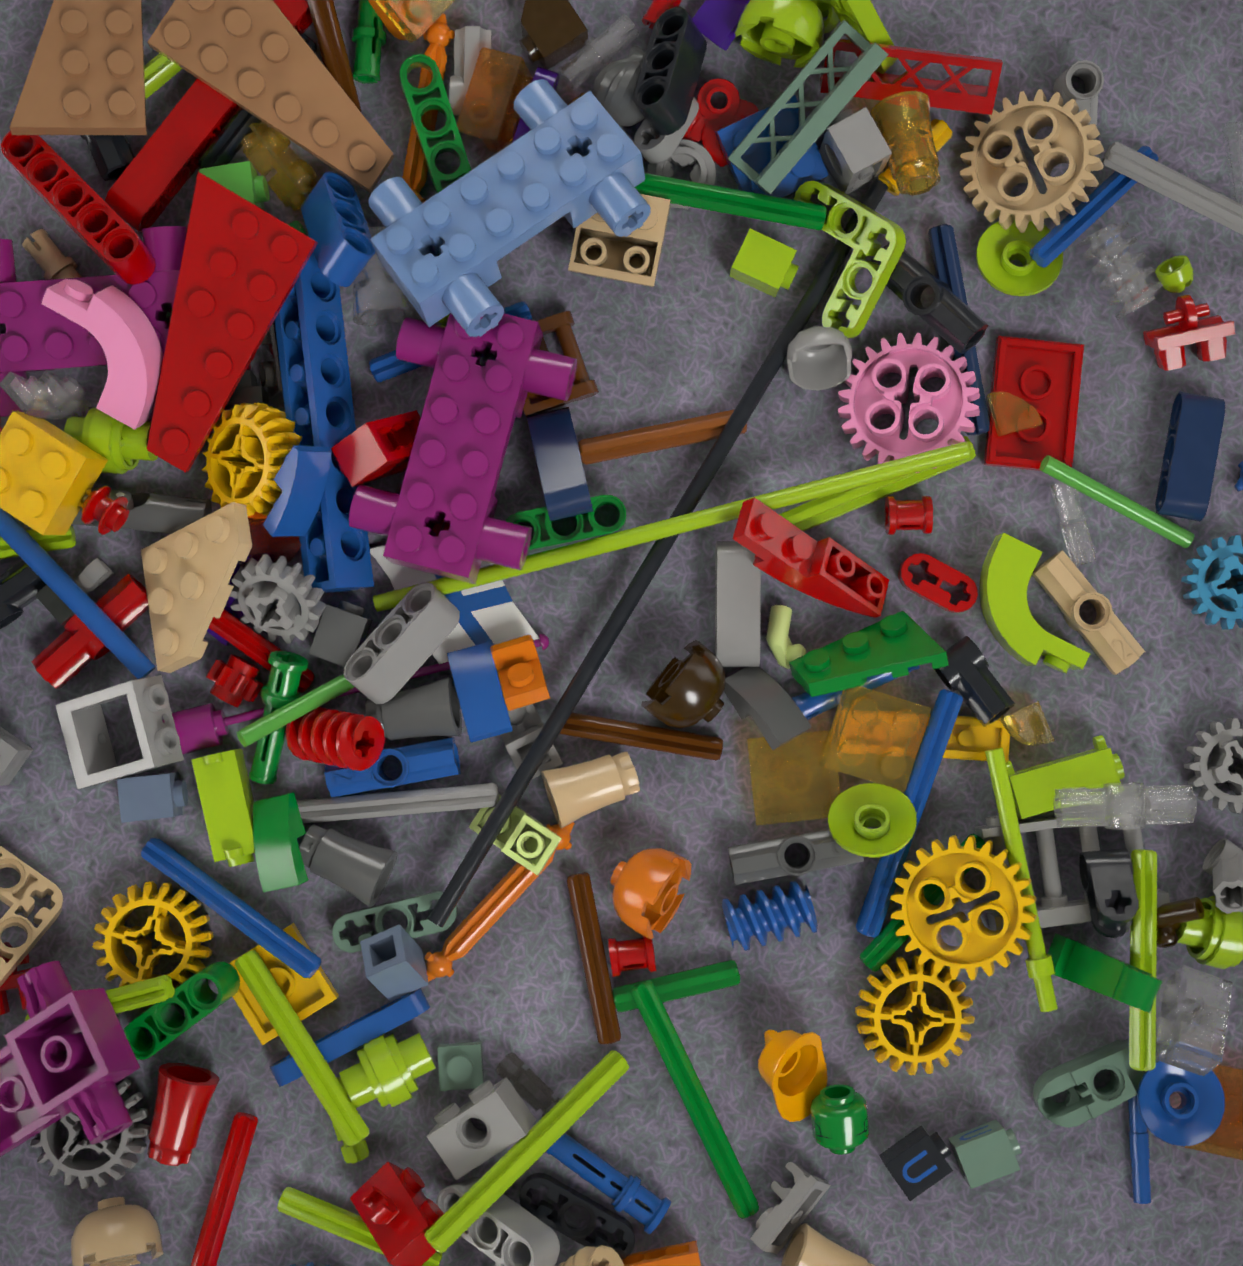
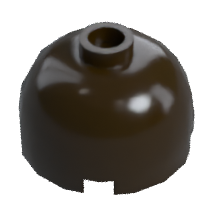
M697 640L684 647L690 654L683 661L674 657L657 676L646 692V695L652 700L642 701V707L668 726L677 728L690 727L702 719L710 722L724 706V702L720 697L725 690V671L716 656Z

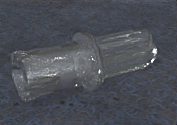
M1062 482L1048 486L1049 490H1051L1059 523L1055 525L1057 529H1062L1069 558L1075 566L1092 563L1096 560V554L1087 525L1090 515L1085 516L1079 492Z

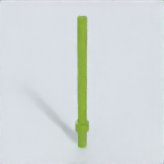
M1003 748L987 750L985 753L1004 843L1009 851L1007 856L1009 866L1020 862L1022 866L1015 874L1016 878H1030ZM1030 883L1022 891L1024 895L1034 896L1032 884ZM1036 903L1025 906V910L1036 914V920L1031 923H1023L1022 925L1032 932L1031 938L1025 940L1029 958L1025 959L1028 977L1034 980L1040 1012H1050L1058 1009L1051 975L1055 974L1052 956L1046 954Z

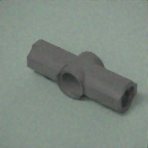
M829 829L802 834L790 833L780 838L728 847L735 885L787 875L801 876L814 870L864 862L863 856L855 855L842 848L834 840ZM793 843H802L807 850L805 860L797 866L787 864L784 859L786 848Z

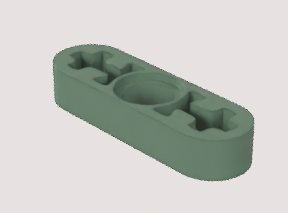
M434 891L345 913L335 922L332 936L335 944L341 950L349 953L362 951L360 941L373 936L374 930L361 934L358 937L359 943H353L351 937H343L342 931L348 927V920H353L355 926L360 927L369 925L371 919L368 915L375 914V928L377 933L387 930L383 923L386 912L397 909L402 911L408 919L405 931L412 938H417L447 930L457 918L458 907L457 905L455 906L443 927L434 924L427 917L420 920L423 928L416 930V916L410 905L418 904L417 913L429 910L432 907V900H439L443 894V891Z

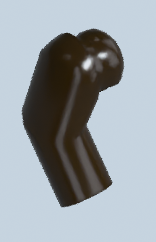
M1195 897L1170 902L1157 908V947L1168 948L1175 946L1178 942L1176 931L1179 930L1181 923L1204 918V908L1200 898Z

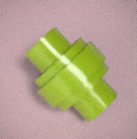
M96 407L91 408L86 417L71 416L66 421L64 432L108 459L101 473L124 474L128 470H133L139 460L155 461L158 456L146 450L152 421H147L134 430L98 410Z
M1215 895L1202 898L1204 918L1181 923L1179 930L1176 931L1178 936L1177 943L1185 944L1189 955L1195 958L1199 964L1219 969L1237 966L1243 960V912L1226 914L1215 906Z
M392 1033L386 1037L382 1034L363 1044L364 1048L357 1051L360 1062L339 1072L355 1108L376 1098L382 1107L390 1104L393 1108L413 1098L412 1093L419 1090L415 1079L436 1069L420 1033L399 1043Z

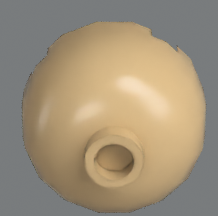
M114 1197L99 1201L98 1210L87 1214L78 1223L72 1236L71 1256L73 1266H84V1264H90V1266H132L141 1263L137 1260L136 1255L151 1251L152 1260L163 1255L162 1239L156 1220L148 1210L140 1205H125L124 1197Z

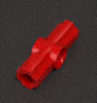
M127 574L96 602L99 608L122 632L149 609L146 588L131 574ZM75 614L65 624L64 628L66 630L31 661L35 670L55 689H60L66 685L92 659L97 660L110 651Z

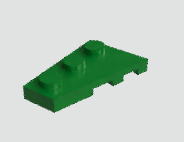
M904 611L886 616L879 622L857 632L849 633L835 642L819 649L811 650L804 656L789 662L792 676L811 697L863 686L867 681V677L891 673L892 678L909 675L908 668L931 663L933 669L949 666L946 651Z

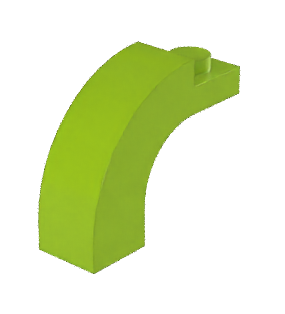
M1006 533L995 536L984 560L979 583L981 608L994 638L1008 654L1026 666H1035L1042 654L1045 656L1043 660L1045 665L1062 673H1067L1069 668L1072 670L1083 669L1090 653L1045 631L1035 621L1030 612L1027 601L1028 583L1043 552Z

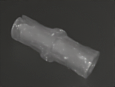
M622 14L596 38L590 36L584 42L585 47L557 69L560 76H565L562 79L570 89L576 91L582 83L601 67L604 68L610 64L612 58L628 44L640 37L638 29L635 28L633 30L635 25L629 17Z

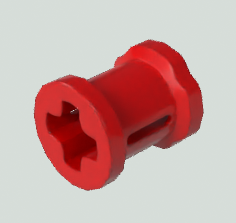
M894 496L886 497L884 511L887 535H894L896 530H922L924 534L932 533L933 502L930 496H922L921 500H895Z
M645 936L643 938L617 941L616 938L608 939L613 977L620 976L623 971L648 968L650 972L657 971L653 939Z

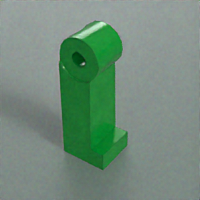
M1055 933L1047 953L1052 956L1055 970L1053 975L1145 1012H1151L1154 999L1163 982L1153 977L1151 973Z

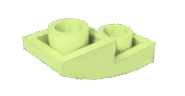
M516 806L493 844L500 848L501 852L534 874L539 875L562 838ZM495 807L480 808L468 828L479 834Z

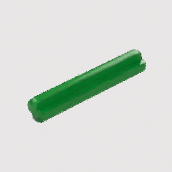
M727 960L651 978L650 980L653 982L662 1003L736 986L740 983V974L735 960ZM641 981L617 986L613 989V1000L618 1012L622 1013L638 1009L631 995V988Z

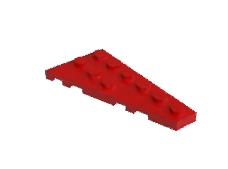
M198 172L146 449L183 472H189L318 244L315 240Z

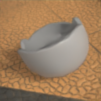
M814 326L800 331L788 345L787 366L790 380L802 389L816 391L836 387L847 380L851 375L852 348L848 337L842 331L833 327Z

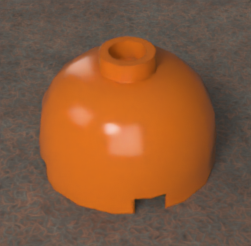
M662 848L645 849L634 854L627 863L621 861L614 869L610 880L611 885L614 886L612 895L615 912L635 932L653 939L652 930L661 933L677 912L685 893L677 895L678 886L682 878L690 881L692 864L688 859Z

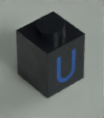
M922 1125L879 1155L909 1201H912L953 1171L945 1158L952 1154L937 1132L929 1136Z

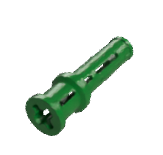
M286 651L270 653L268 662L272 666L267 686L263 687L261 691L262 701L265 703L263 717L301 697L298 693L301 674L308 667L309 662L306 658ZM286 725L257 741L251 771L249 772V778L252 781L261 784H274L277 781V771L285 742Z

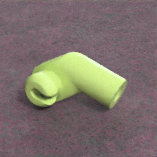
M774 605L770 610L766 641L778 664L790 669L789 662L804 656L806 649L801 644L792 645L788 636L792 609L783 605Z

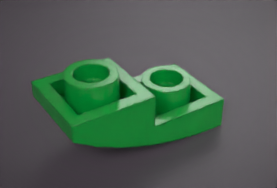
M294 792L255 801L253 805L254 850L263 893L298 886L309 881L297 842V838L305 835L306 832Z

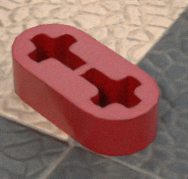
M924 553L913 554L904 559L900 564L898 576L902 586L943 610L959 613L970 609L975 604L978 596L975 582L969 576ZM923 562L926 564L925 573L935 578L936 581L932 584L926 580H921L914 584L911 582L913 574L908 571V567L910 565L917 566ZM943 582L953 587L961 582L964 585L962 592L968 596L967 600H960L954 605L949 602L951 594L939 588L941 583Z

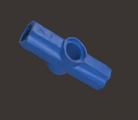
M450 737L384 749L378 760L370 768L363 771L325 765L324 774L326 786L331 798L460 775L461 771L458 747L455 738ZM389 755L397 757L403 765V771L398 779L389 778L383 770V763Z

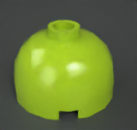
M750 0L740 16L735 36L741 35L740 45L742 48L759 59L781 65V58L796 60L794 68H803L823 44L825 30L822 12L813 0Z

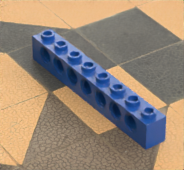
M313 251L277 314L275 327L285 415L288 420L295 422L293 433L303 437L298 446H324L331 451L327 483L318 511L306 535L299 536L304 577L314 575L315 580L311 584L312 588L323 589L324 593L346 592L374 587L368 531L353 528L349 525L351 503L359 485L351 486L347 477L341 472L339 463L331 450L334 445L356 430L340 286L331 282L320 271Z

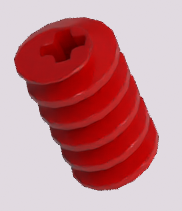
M318 707L286 725L287 745L294 756L301 760H309L350 770L363 771L370 768L380 757L385 743L384 729L381 723L374 717L361 714H351L350 712H339L338 710Z

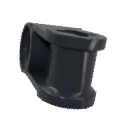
M1126 848L1081 852L1079 857L1080 877L1084 891H1086L1093 927L1099 934L1105 937H1121L1128 932L1132 924V918L1135 917L1139 908L1130 854Z

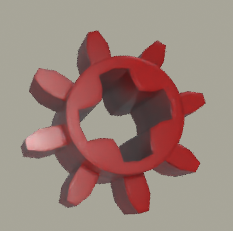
M234 654L230 655L227 662L216 659L206 675V678L215 682L209 692L237 708L243 699L248 702H254L264 685L255 680L260 669Z

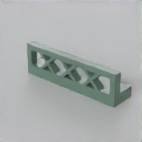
M845 20L842 21L727 159L765 193L771 194L880 66L888 54L877 43L870 44ZM845 35L862 53L851 66L834 67L833 47ZM826 56L827 68L815 69ZM845 72L834 85V73ZM827 73V95L821 101L804 102V81L811 74ZM797 91L798 103H787ZM816 106L805 119V107ZM798 108L799 128L793 135L775 136L774 117L781 109ZM769 124V137L757 138ZM788 140L776 154V141ZM770 142L771 161L758 174L740 157L752 143Z

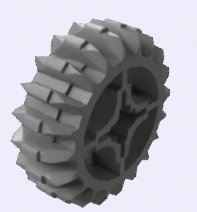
M126 1079L117 1086L133 1121L130 1127L122 1131L121 1141L117 1139L119 1134L96 1144H90L87 1136L82 1141H79L85 1132L78 1115L73 1113V1111L64 1116L60 1121L66 1126L69 1133L66 1145L59 1132V1120L39 1132L40 1135L30 1141L31 1147H43L44 1150L37 1157V1163H44L48 1159L52 1162L53 1166L49 1169L48 1176L53 1177L58 1172L63 1171L65 1172L63 1177L64 1185H70L78 1176L81 1189H87L92 1184L93 1179L98 1187H104L109 1183L110 1176L118 1181L125 1175V1168L132 1169L138 1163L135 1154L143 1153L147 1147V1144L140 1138L147 1136L150 1133L151 1127L138 1123V1121L149 1115V1109L140 1108L136 1110L135 1104L143 1096L142 1093L137 1092L129 1097L125 1092L130 1088L131 1080ZM83 1148H91L99 1154L105 1152L109 1158L88 1160L77 1156V1153Z

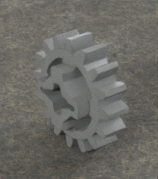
M263 554L259 562L250 558L244 567H240L232 579L234 588L230 596L236 599L232 603L231 608L232 610L242 611L243 616L239 621L243 624L249 622L254 624L253 631L257 634H260L263 630L268 633L269 641L274 642L277 636L280 635L286 644H291L295 636L303 641L309 632H314L321 620V614L326 608V604L319 601L324 591L320 588H312L311 584L315 580L314 575L304 577L300 574L301 564L297 563L291 568L287 566L284 556H280L277 562L273 563L268 554Z
M1227 718L1224 728L1220 722L1213 721L1209 723L1211 734L1204 731H1198L1195 734L1201 742L1199 747L1188 746L1186 749L1195 758L1194 762L1185 763L1184 768L1194 770L1196 775L1187 783L1193 787L1201 786L1202 790L1197 798L1201 801H1208L1213 798L1212 808L1223 811L1228 803L1230 812L1241 813L1243 807V748L1240 747L1238 740H1234L1232 736L1243 738V724L1240 727L1238 718ZM1213 749L1214 753L1212 759L1210 761V764L1207 765L1209 754ZM1232 758H1239L1240 764L1235 767L1236 773H1231L1228 770V767L1233 764ZM1226 782L1230 789L1234 790L1235 794H1227L1219 790L1214 784Z

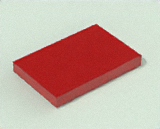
M998 336L996 338L989 406L990 428L986 436L984 465L1040 471L1041 462L1047 455H1050L1072 467L1084 353L1083 344Z

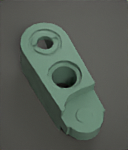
M1129 1039L1122 1042L1117 1040L1047 1070L1039 1076L1034 1085L1033 1099L1035 1106L1045 1118L1062 1127H1075L1092 1118L1095 1119L1138 1095L1136 1091L1146 1071H1138L1130 1067ZM1156 1046V1062H1157V1061H1159L1160 1059H1163V1058H1162V1054H1161L1160 1050H1159V1049L1157 1048V1046ZM1109 1069L1111 1074L1109 1083L1103 1088H1095L1093 1084L1095 1075L1100 1070ZM1065 1090L1067 1091V1097L1063 1102L1057 1103L1052 1100L1051 1096Z

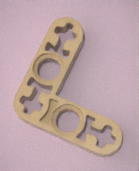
M0 846V869L6 867L13 868L20 874L21 878L14 887H0V900L10 907L0 919V955L11 959L6 963L0 957V987L56 921L62 911L63 904L62 892L56 884L2 846ZM48 894L51 896L50 905L52 909L49 910L43 907L34 916V923L39 926L35 928L27 919L35 907L33 897L37 896L42 899ZM19 912H23V914H24L25 917H23V916H21V915H17V914H18ZM11 926L21 927L27 933L25 943L16 948H10L1 941V934Z

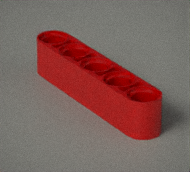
M11 131L8 132L2 140L1 151L23 180L122 281L127 284L136 285L148 280L154 273L156 263L153 255L136 232L39 135H12Z

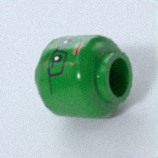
M843 1084L830 1085L823 1088L820 1094L812 1100L810 1109L812 1132L815 1141L819 1145L829 1149L834 1154L844 1155L853 1152L857 1146L863 1144L868 1138L867 1102L861 1094L855 1092L853 1087Z

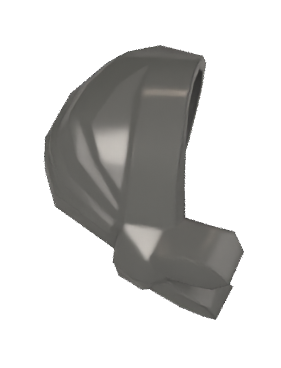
M635 45L631 46L628 57L612 61L600 71L595 79L592 90L593 95L619 126H633L645 119L635 105L634 93L646 53L643 52L642 48Z

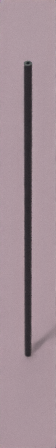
M874 179L860 202L875 211L888 186L882 181ZM855 211L843 229L846 233L854 231L857 227L858 216ZM837 239L670 518L689 514L695 510L786 359L788 345L804 329L852 248ZM680 534L658 539L654 542L429 915L428 919L434 924L443 927Z

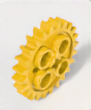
M952 835L949 837L948 848L945 849L943 844L936 839L931 842L933 855L921 847L916 851L917 858L921 864L910 860L906 861L903 866L911 876H898L895 879V882L904 888V892H897L891 895V900L902 904V908L894 911L891 914V918L904 920L905 924L895 932L896 936L909 935L912 940L905 947V951L909 952L919 948L922 953L918 959V964L922 965L931 958L935 961L934 974L936 975L944 966H949L951 979L956 980L961 969H966L970 980H975L978 967H982L984 972L990 977L995 972L993 961L996 960L1004 968L1010 965L1011 962L1006 952L1007 950L1020 956L1024 949L1016 938L1029 940L1032 936V932L1022 926L1023 923L1034 922L1037 917L1036 914L1025 910V906L1035 903L1036 896L1024 895L1022 891L1032 881L1030 878H1016L1015 874L1022 866L1020 862L1009 867L1004 863L1009 853L1007 849L1000 852L997 856L991 854L993 841L988 840L979 849L976 848L974 835L968 837L965 846H960L957 836ZM971 867L981 870L986 878L985 887L978 890L970 888L964 880V871ZM932 883L941 887L945 895L942 905L930 904L925 899L923 891L926 884ZM995 890L1000 893V897L975 905L968 912V917H966L963 911H960L932 924L927 921L928 916L951 909L959 901L958 897H960L963 903H967ZM987 909L998 911L1004 920L1003 928L994 931L985 927L981 919L982 912ZM946 925L958 928L962 933V944L951 946L945 943L941 936V928Z

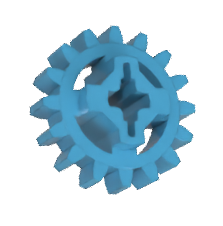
M1241 536L1229 537L1227 544L1223 537L1212 539V549L1207 545L1199 546L1196 549L1201 559L1192 558L1188 559L1185 563L1193 570V574L1181 578L1182 582L1191 584L1192 590L1186 592L1183 597L1184 599L1196 600L1197 604L1191 610L1194 615L1203 612L1207 613L1205 624L1215 625L1221 619L1222 630L1233 629L1235 621L1239 628H1243V581L1237 582V585L1229 589L1227 587L1217 589L1218 585L1224 584L1231 577H1243V564L1238 559V556L1243 558ZM1211 564L1212 572L1207 582H1205L1206 571ZM1214 597L1222 601L1225 609L1229 611L1216 606L1210 598Z

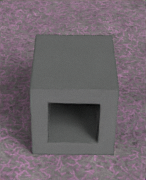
M340 600L338 608L326 604L309 654L345 667L349 658L366 640L373 620L362 617L365 608Z

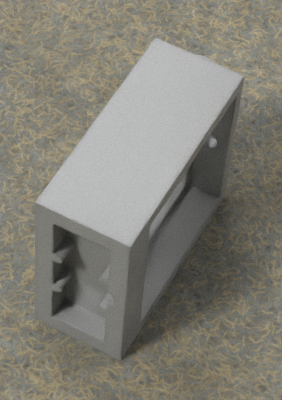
M162 675L131 680L55 705L77 789L111 782L184 760ZM127 696L143 759L117 766L101 704Z

